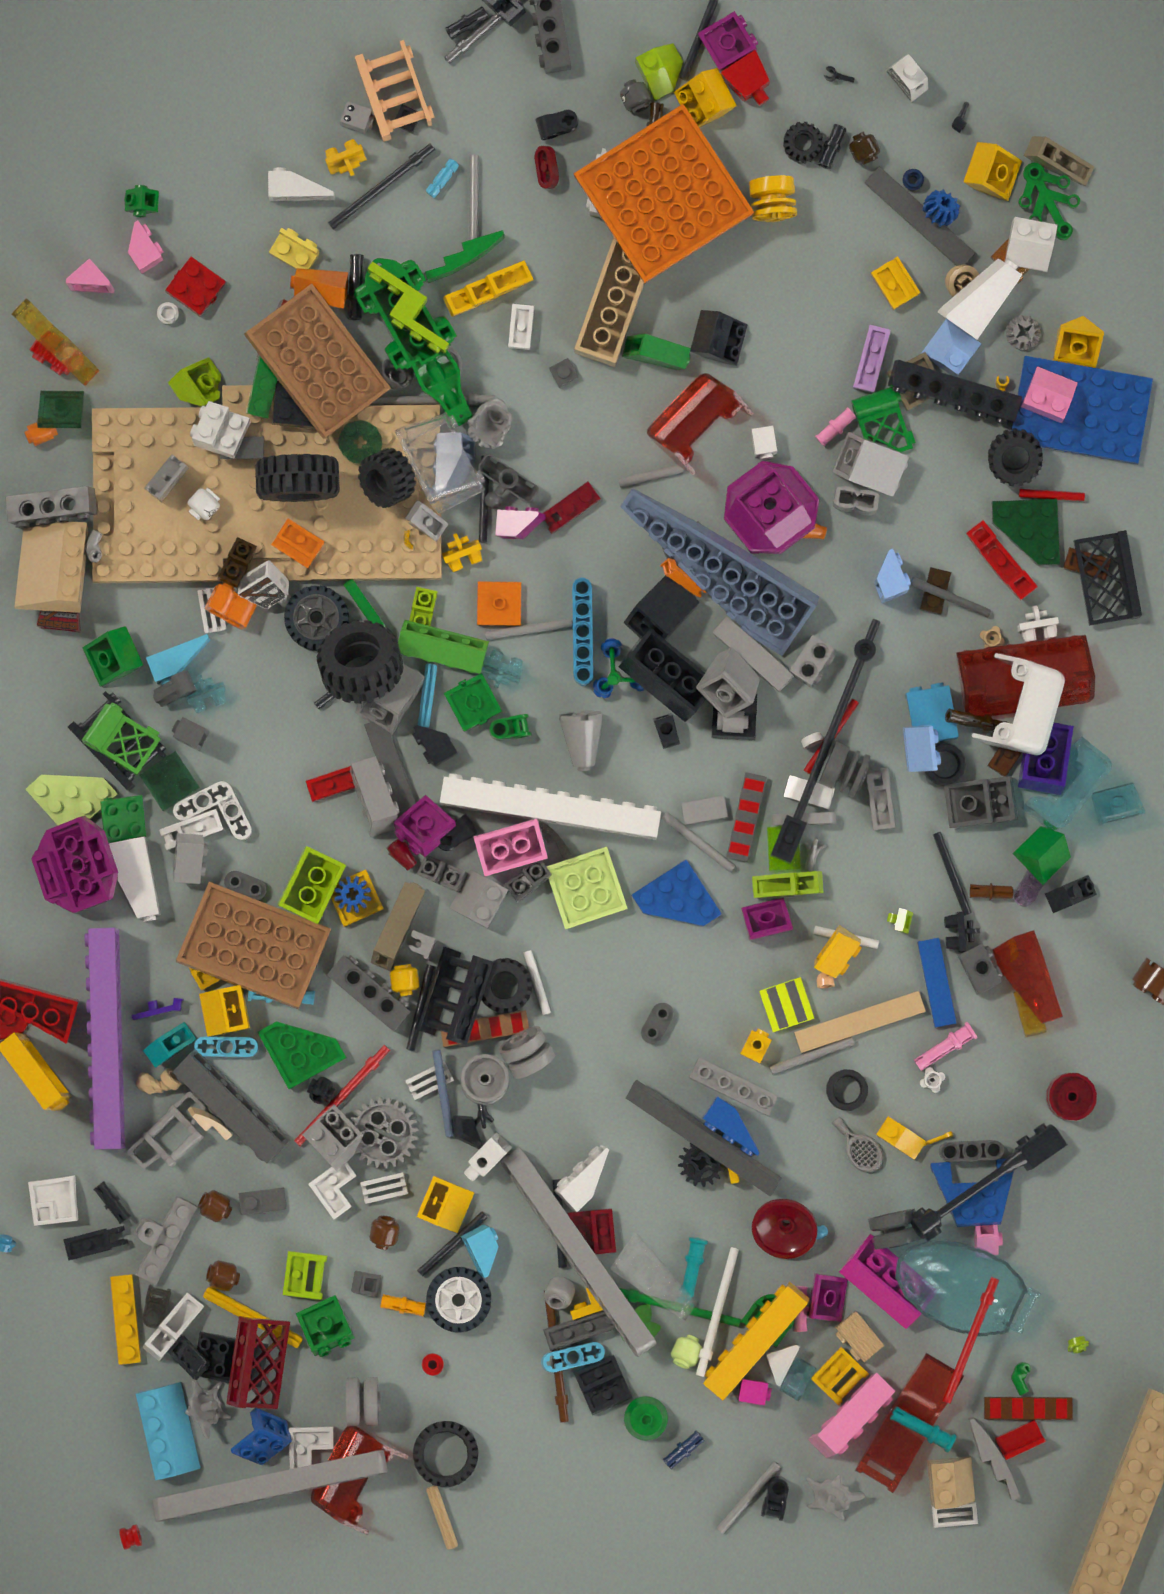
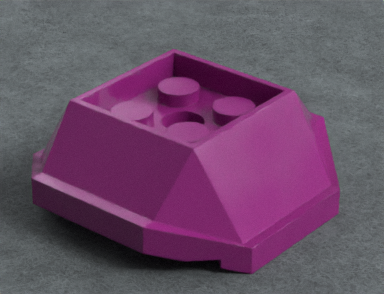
M761 461L727 486L724 520L751 554H781L815 529L820 500L793 466ZM773 502L776 504V507L772 510L765 508L768 503Z
M86 816L75 818L46 830L38 849L31 858L44 899L72 913L86 910L113 899L118 879V870L105 831Z

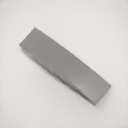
M728 617L712 632L726 646L732 647L760 677L778 692L794 677L779 661Z
M973 1417L968 1418L980 1461L982 1463L990 1461L995 1480H1005L1010 1499H1019L1020 1495L1002 1454Z

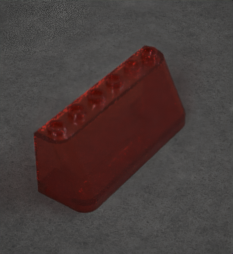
M1073 635L1065 638H1052L1043 641H1030L1021 644H1008L1006 646L956 652L963 707L966 713L983 717L985 715L996 716L1016 713L1024 682L1016 680L1011 673L1012 665H1007L994 657L995 653L1025 659L1061 672L1065 678V683L1058 707L1088 703L1095 697V672L1086 635Z

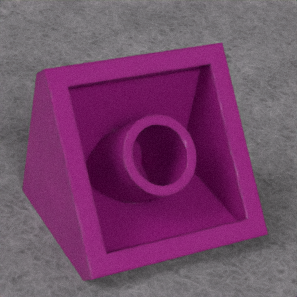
M784 897L741 908L749 941L793 930Z
M814 1273L808 1317L841 1322L848 1279Z

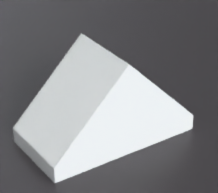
M792 1344L766 1353L776 1385L781 1386L800 1348L799 1345Z

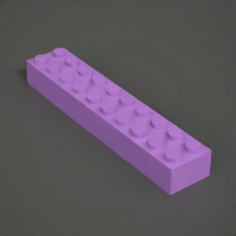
M89 928L88 933H85V947H89V955L85 956V967L89 969V977H86V990L90 991V999L86 1001L87 1013H91V1021L87 1022V1034L91 1035V1043L88 1044V1057H92V1066H88L89 1079H92L93 1088H89V1101H93V1110H90L89 1118L90 1123H94V1132H90V1144L94 1145V1150L125 1148L119 929Z

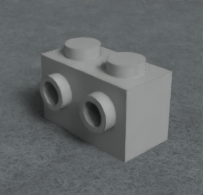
M177 833L173 866L174 882L200 884L201 876H205L206 864L202 863L203 856H207L208 844L204 843L203 835Z

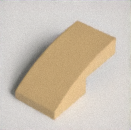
M195 1107L187 1109L205 1131L213 1126L225 1140L232 1136V1133L224 1126L223 1122L212 1114Z

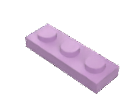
M869 325L853 386L854 389L874 393L891 330Z

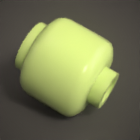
M692 1335L679 1337L671 1351V1357L674 1359L673 1363L684 1369L695 1367L700 1359L698 1357L700 1349H703L698 1343L699 1339Z

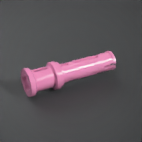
M965 1022V1026L956 1032H950L947 1035L948 1038L913 1059L918 1068L923 1071L953 1050L962 1049V1045L968 1041L976 1040L978 1037L968 1022Z

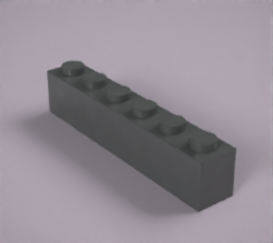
M196 1049L188 1054L173 1071L177 1080L181 1084L186 1085L192 1091L195 1098L202 1100L207 1105L208 1110L223 1121L227 1129L233 1130L239 1136V1140L255 1152L259 1160L266 1163L270 1162L290 1141Z

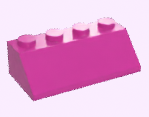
M869 1234L847 1260L839 1273L907 1329L921 1315L937 1290L888 1248L875 1249L872 1240L874 1236Z

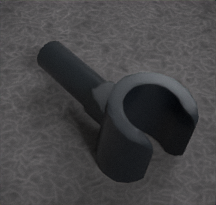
M832 66L826 67L827 71L834 72L831 77L824 75L827 81L833 82L838 79L854 83V77L837 73Z
M964 102L960 113L952 123V128L958 133L967 124L962 118L969 106L968 102Z

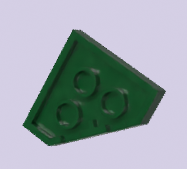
M1057 499L991 502L992 524L1029 556L1037 566L1060 564Z

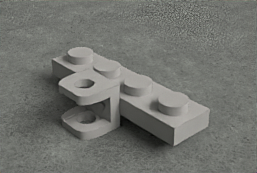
M176 1196L162 1225L148 1218L140 1220L134 1233L142 1242L150 1245L136 1272L137 1276L155 1285L157 1284L197 1208L196 1205ZM150 1228L149 1232L145 1233V1230Z

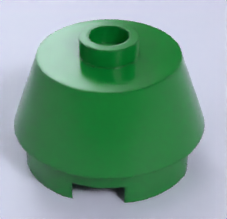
M643 1396L636 1398L627 1406L624 1414V1423L626 1429L633 1437L644 1441L653 1440L665 1431L668 1423V1413L665 1406L658 1399Z

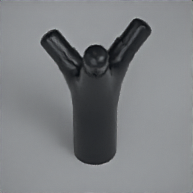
M477 1104L478 1114L475 1124L477 1126L481 1121L482 1128L485 1129L486 1119L490 1122H493L494 1119L489 1115L486 1105Z

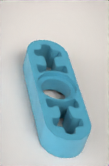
M200 1037L196 1040L194 1048L202 1056L251 1057L258 1052L259 1045L252 1037ZM203 1040H207V1044H214V1040H218L216 1045L218 1053H213L214 1049H207L206 1053H203V1049H199V1044H203ZM225 1040H229L233 1044V1049L229 1053L222 1052L220 1048L221 1043ZM235 1040H240L239 1045H245L249 1040L255 1048L250 1050V1053H247L246 1049H239L240 1053L235 1054L237 1049Z
M589 1342L546 1353L541 1359V1365L547 1372H558L598 1362L604 1357L605 1350L600 1343ZM592 1346L595 1349H599L596 1358L593 1355H583V1352L591 1351ZM570 1351H576L579 1356L578 1361L574 1364L567 1360V1355ZM560 1353H562L563 1362L555 1363L553 1369L551 1366H547L550 1356H552V1359H560Z

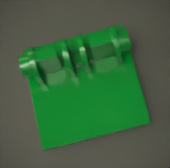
M142 795L117 799L108 797L104 798V801H100L103 830L105 831L108 843L146 837Z

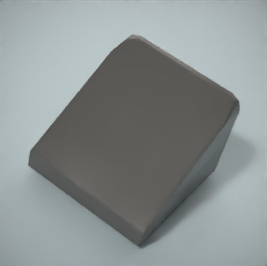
M355 1271L351 1292L377 1297L381 1275Z

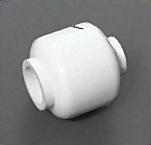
M200 488L188 500V506L191 508L188 512L197 520L200 518L209 520L220 508L218 502L220 498L209 488Z

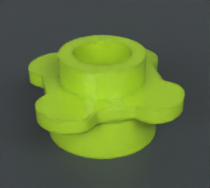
M1084 1336L1068 1340L1069 1346L1067 1350L1068 1352L1073 1351V1354L1084 1352L1086 1347L1089 1346V1341H1086Z

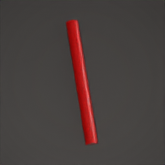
M853 698L847 705L834 740L859 704ZM823 742L803 770L809 775Z

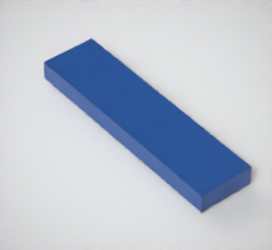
M934 938L919 941L917 944L934 1028L956 1024L940 939Z

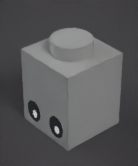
M347 101L340 123L342 127L366 134L367 129H372L375 117L372 116V109Z

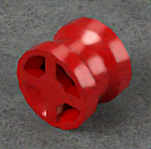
M137 1524L132 1525L129 1529H119L124 1550L130 1549L133 1545L137 1547L142 1546V1539Z

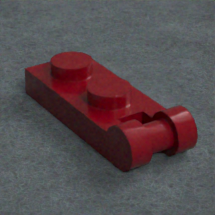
M588 481L550 509L543 512L545 514L544 521L549 526L548 530L551 534L601 500ZM555 513L561 518L557 522L552 517Z

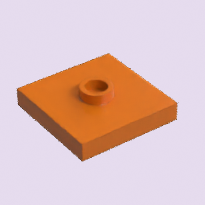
M478 581L477 625L521 626V582Z

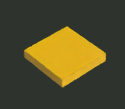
M366 869L350 876L352 883H354L355 876H358V885L365 880L367 884L362 889H371V892L364 893V896L371 897L370 901L363 899L362 902L367 905L365 909L359 904L358 913L355 912L354 906H352L351 912L348 913L346 912L348 904L340 909L339 905L343 900L335 901L334 899L336 896H341V893L334 891L331 896L344 927L384 910ZM346 878L341 880L345 885L348 884ZM338 883L336 888L342 890L343 887ZM350 889L347 898H351V901L356 900V895H359L358 890L355 892L354 889Z

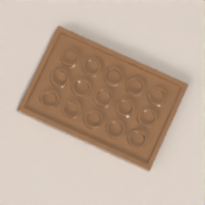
M310 284L244 333L245 337L323 439L391 389L313 284Z
M209 882L176 962L236 986L240 985L241 988L299 1010L331 928L316 924L300 916Z

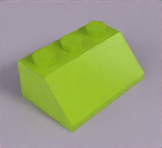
M305 846L277 905L318 924L346 865Z

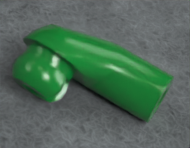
M1026 1362L1018 1363L1011 1375L1019 1396L1029 1392L1024 1380L1031 1367Z

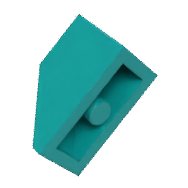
M183 1022L157 1038L143 1051L153 1066L157 1068L197 1039L186 1023Z

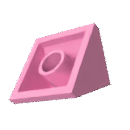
M90 258L66 278V284L71 291L114 293V288L110 281Z

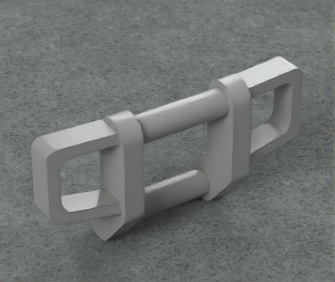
M187 1092L175 1105L172 1104L168 1108L169 1111L148 1132H143L141 1134L142 1137L128 1150V1154L141 1168H147L160 1157L173 1168L177 1164L176 1161L196 1141L200 1142L204 1138L194 1126L196 1120L193 1118L190 1122L177 1109L187 1098L191 1097L201 1110H206L205 1105L195 1098L192 1092ZM176 1117L191 1135L173 1153L169 1154L154 1137ZM144 1140L158 1153L146 1163H143L134 1154V1150Z

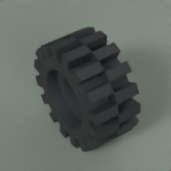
M805 121L804 123L797 122L796 125L790 126V129L786 131L783 147L785 148V153L789 155L788 158L794 159L797 163L799 161L802 163L813 161L821 152L823 144L820 130L816 129L814 124L811 123L809 125ZM799 135L808 136L811 139L810 148L799 150L795 146L796 137Z

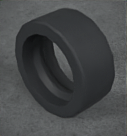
M947 743L938 744L935 746L937 752H949L955 756L958 765L957 770L950 777H940L934 771L924 772L928 779L935 784L942 786L953 784L964 774L966 767L965 757L962 751L955 745Z
M843 1069L835 1072L829 1078L826 1085V1094L829 1102L834 1107L840 1110L851 1111L859 1108L865 1102L868 1096V1085L865 1078L859 1072ZM851 1077L858 1082L860 1094L855 1101L844 1103L837 1099L834 1093V1086L839 1079Z

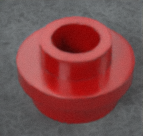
M435 1353L426 1355L422 1360V1369L428 1375H437L444 1367L443 1359ZM431 1360L437 1363V1367L431 1369L428 1365Z

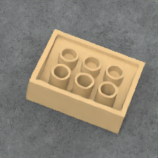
M64 521L23 528L15 609L80 613L87 556L85 545L89 537L87 523Z

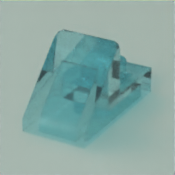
M797 1356L781 1384L780 1391L799 1401L816 1367Z

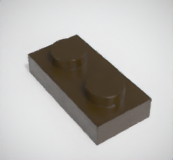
M930 567L926 582L947 591L951 572ZM924 591L920 610L941 615L945 599Z

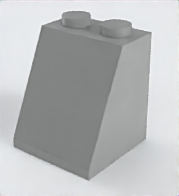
M848 432L833 473L851 482L894 496L900 487L902 473L908 466L909 456Z
M730 647L716 656L696 688L726 718L754 702L761 677Z
M404 664L401 679L398 684H394L395 688L390 693L387 691L384 697L380 699L377 697L369 703L362 701V704H357L355 711L356 714L369 722L373 721L390 732L391 735H393L416 698L425 679L418 670L411 669ZM385 718L386 723H387V726H385V725H383V724H381V723H379V722H377V721H375V720H377V719L383 720V719Z

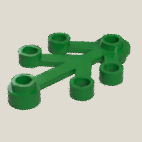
M1039 163L1028 164L1023 171V177L1027 183L1023 195L1018 200V205L1022 209L1030 207L1032 203L1031 194L1034 186H1036L1039 195L1029 220L1036 217L1042 222L1041 214L1044 205H1046L1054 223L1057 225L1056 237L1059 240L1069 239L1073 228L1068 222H1064L1054 201L1066 204L1069 208L1074 209L1079 206L1080 198L1076 194L1068 196L1047 189L1044 182L1052 183L1064 190L1070 185L1069 177L1066 175L1059 177L1046 173L1043 166ZM1037 170L1038 175L1034 177L1030 174V171ZM1065 179L1067 185L1062 186L1059 181ZM1023 198L1028 199L1029 204L1023 205L1021 203V200ZM1075 198L1077 204L1072 205L1069 200ZM1066 227L1068 233H1061L1060 228Z

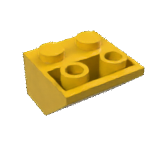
M718 68L700 72L674 91L679 104L685 105L699 128L724 116L737 106Z
M240 985L199 994L207 1037L251 1029L244 991Z
M433 1176L416 1217L458 1233L475 1192Z

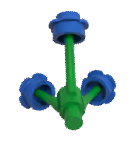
M609 638L605 640V643L601 644V650L604 655L610 658L611 672L607 678L601 677L593 682V692L597 697L608 698L611 696L613 685H617L619 682H629L633 689L640 692L644 691V688L631 677H623L616 670L615 658L621 653L622 643L614 638Z

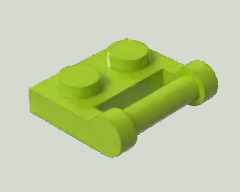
M288 1251L283 1295L322 1300L323 1293H321L324 1263L327 1262L328 1256ZM309 1260L316 1261L312 1291H306Z

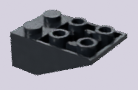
M200 1331L197 1350L211 1363L200 1377L229 1383L236 1337ZM263 1343L265 1348L269 1346V1344ZM259 1346L254 1348L253 1356L256 1359L262 1353ZM266 1357L259 1363L262 1370L265 1368ZM255 1367L251 1370L250 1378L252 1381L259 1375ZM262 1380L255 1386L261 1388Z

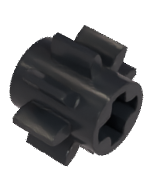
M320 1077L318 1080L312 1079L307 1093H310L309 1097L314 1103L323 1104L324 1101L328 1103L331 1101L336 1089L332 1088L333 1084L328 1078Z

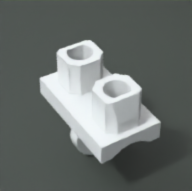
M1037 605L1032 606V613L1025 614L1026 620L1034 619V621L1019 624L1017 626L1018 632H1021L1025 643L1037 640L1035 629L1043 628L1045 639L1057 637V625L1059 624L1058 617L1040 620L1041 617L1048 616L1047 610L1039 611Z

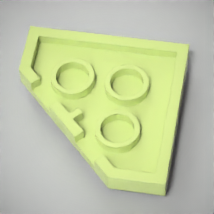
M40 775L25 789L57 825L81 816L92 819L101 811L100 801H104L103 799L108 797L114 799L118 795L111 785L101 777Z

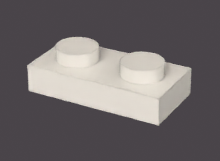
M512 304L508 348L530 350L534 306Z

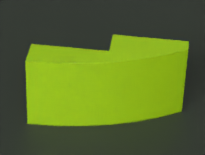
M416 587L409 621L431 626L438 591Z

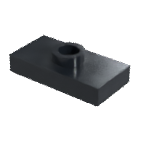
M182 1335L167 1351L195 1380H198L211 1364Z

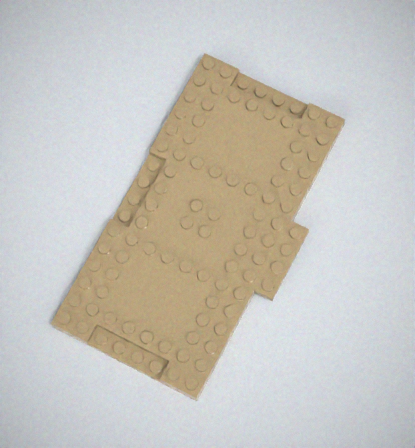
M252 385L222 386V406L228 407L230 412L250 418L251 423L244 437L264 436V457L284 454H321L333 456L339 462L340 492L337 497L309 502H280L259 499L256 494L255 464L258 459L262 458L220 459V454L194 446L190 432L194 424L198 425L200 421L199 411L201 407L92 409L93 488H95L97 514L93 515V529L103 534L98 543L102 557L100 561L92 562L94 584L222 582L218 580V575L237 537L257 546L245 574L269 560L288 578V581H349L350 579L354 581L442 580V534L436 542L411 526L409 521L405 519L417 500L441 517V501L437 499L434 491L435 484L437 483V475L434 471V464L437 462L434 441L437 440L436 434H441L440 405L367 406L323 439L316 429L272 425L275 391L267 419L246 414ZM385 448H394L396 451L402 452L403 456L408 458L409 464H412V470L416 476L414 477L416 481L415 491L411 494V497L391 507H377L374 502L371 503L369 498L364 495V491L360 487V480L358 479V474H360L358 469L361 466V461L366 457ZM173 454L179 461L186 464L189 469L164 500L160 502L146 491L144 487ZM200 488H209L220 498L218 501L220 508L209 520L202 518L197 520L188 512L191 509L188 506V500ZM288 518L325 541V544L308 569L271 546ZM410 530L409 541L413 544L412 550L404 544L406 543L403 541V538L406 537L404 536V531Z

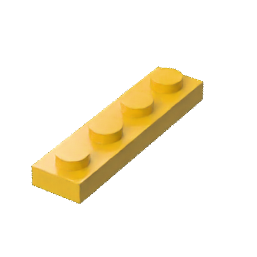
M133 1274L111 1276L119 1365L140 1363L141 1352Z

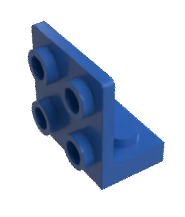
M255 1408L250 1412L254 1431L233 1446L231 1453L263 1465L290 1444L292 1439L287 1420Z

